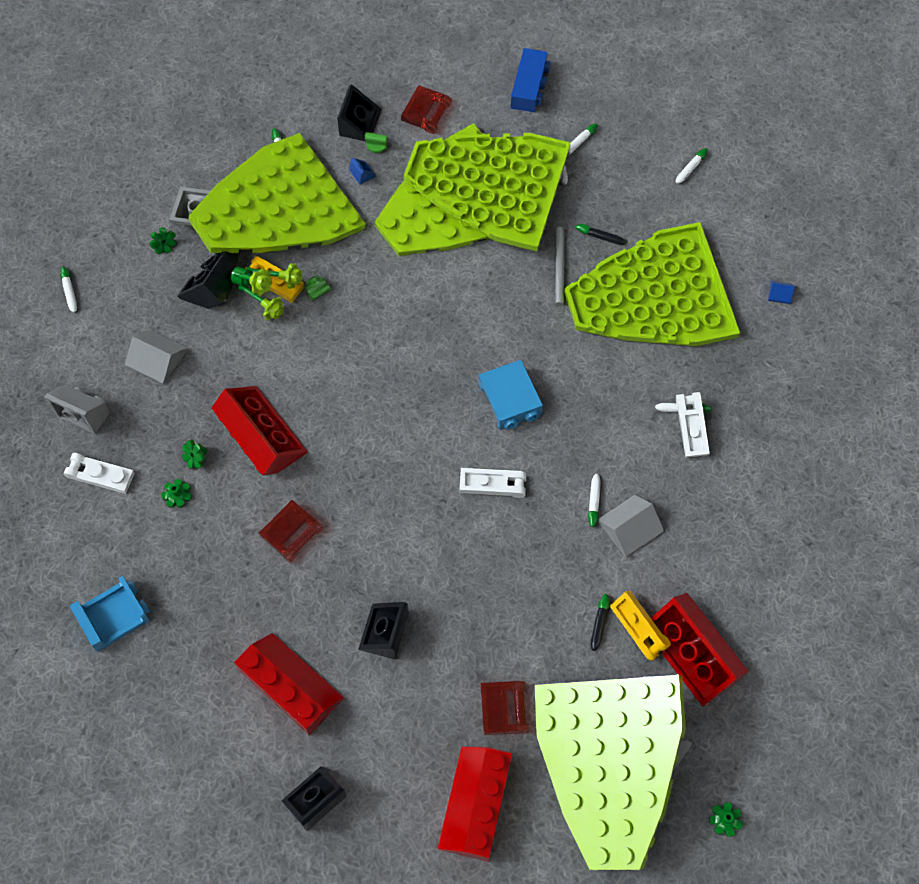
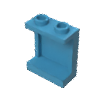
M521 360L479 374L478 385L487 396L497 418L499 430L504 428L506 430L513 429L518 423L526 420L527 422H532L542 414L543 405Z
M123 575L119 577L120 583L83 605L79 601L70 605L90 644L97 652L150 621L146 615L150 612L143 599L137 600L135 596L138 593L136 586L132 580L127 582Z

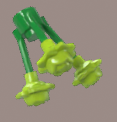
M290 263L286 271L280 270L279 272L267 271L264 268L259 270L247 267L245 269L238 266L232 271L231 281L239 285V290L248 293L261 303V306L265 308L263 314L265 320L278 319L284 313L281 297L273 298L269 301L260 296L265 292H269L273 283L270 276L284 279L288 289H294L296 285H299L302 281V270L297 268L296 263Z

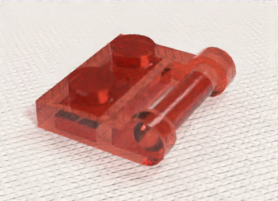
M418 85L401 114V121L434 134L438 128L439 120L446 108L450 107L452 99L445 94ZM434 102L439 103L430 120L425 119Z
M291 500L259 532V536L281 554L285 560L291 563L295 559L294 555L316 533L319 534L323 527L303 508ZM304 523L309 525L288 549L283 545Z
M525 681L480 683L483 734L529 733V724H526L524 704ZM506 691L514 692L516 724H509Z

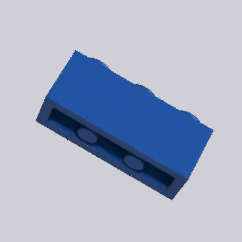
M523 48L511 95V109L535 113L536 105H541L542 93H540V89H545L546 77H544V73L548 74L550 68V61H547L548 52Z

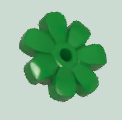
M165 227L159 228V233L153 232L151 234L154 240L150 241L149 245L152 249H155L156 254H162L163 250L168 254L172 252L170 246L175 247L177 245V241L174 239L176 234L172 230L167 232Z
M194 440L186 441V444L182 446V451L185 454L181 456L185 462L188 461L187 467L189 469L203 467L207 449L200 443L195 444Z
M176 479L174 484L167 482L164 485L166 492L161 493L162 500H167L166 505L169 508H173L175 504H177L178 508L184 507V500L190 501L192 499V495L189 493L191 487L188 483L182 485L180 479Z
M724 803L723 809L719 805L712 808V812L715 815L709 817V824L716 825L714 828L716 834L721 835L725 831L727 837H732L735 835L734 829H741L743 823L737 820L741 817V812L739 809L732 811L731 803Z

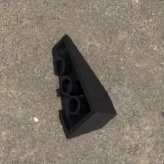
M239 249V253H229L226 251L215 253L216 255L204 261L200 266L204 270L196 277L191 276L177 297L207 309L216 305H223L227 301V295L233 285L231 274L234 268L237 267L241 249Z

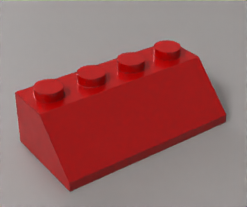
M257 386L224 389L211 407L217 418L224 424L230 435L240 445L243 452L249 457L262 476L277 474L308 453Z
M688 593L672 598L651 617L659 631L671 643L670 647L660 652L676 673L682 676L683 682L702 707L749 673L748 669Z
M273 633L251 644L234 662L237 669L309 736L344 699L341 694Z
M461 747L437 850L489 862L512 753L488 747Z

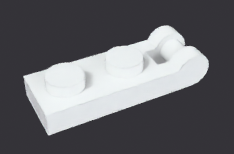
M700 392L692 393L689 396H684V394L676 395L685 458L709 455ZM693 404V410H686V405Z
M72 453L70 458L71 464L69 467H66L63 473L67 478L124 494L127 493L135 474L131 469L87 458L78 453ZM80 465L85 466L83 472L78 471Z
M461 468L460 493L523 498L526 496V488H524L526 473L511 470ZM507 480L513 481L514 486H507Z

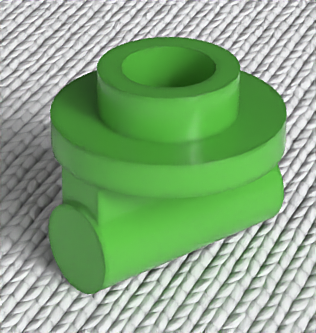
M366 132L365 141L369 151L381 153L387 148V135Z
M317 275L306 280L307 285L304 287L312 301L331 290L324 277L319 278Z

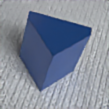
M356 158L350 160L349 171L359 185L376 177L366 161Z
M770 281L768 301L791 304L795 286L790 283Z

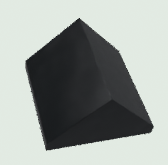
M352 84L348 87L337 117L339 136L365 141L366 132L373 133L381 108Z
M406 602L372 604L358 650L395 660L409 615L408 604Z
M320 766L281 801L303 828L308 831L345 799L347 795L338 782Z

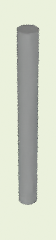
M563 227L556 228V306H564Z

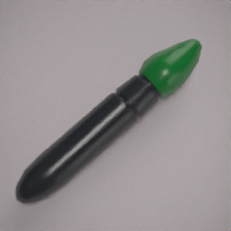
M586 224L575 226V229L584 235L589 234L592 237L618 245L626 243L618 235L590 228Z
M603 594L598 603V611L590 644L592 651H596L601 642L606 613L610 606L607 594Z

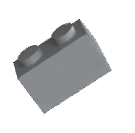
M64 385L47 393L44 397L56 417L95 435L110 413L105 400L98 396L91 397L78 387L73 389Z

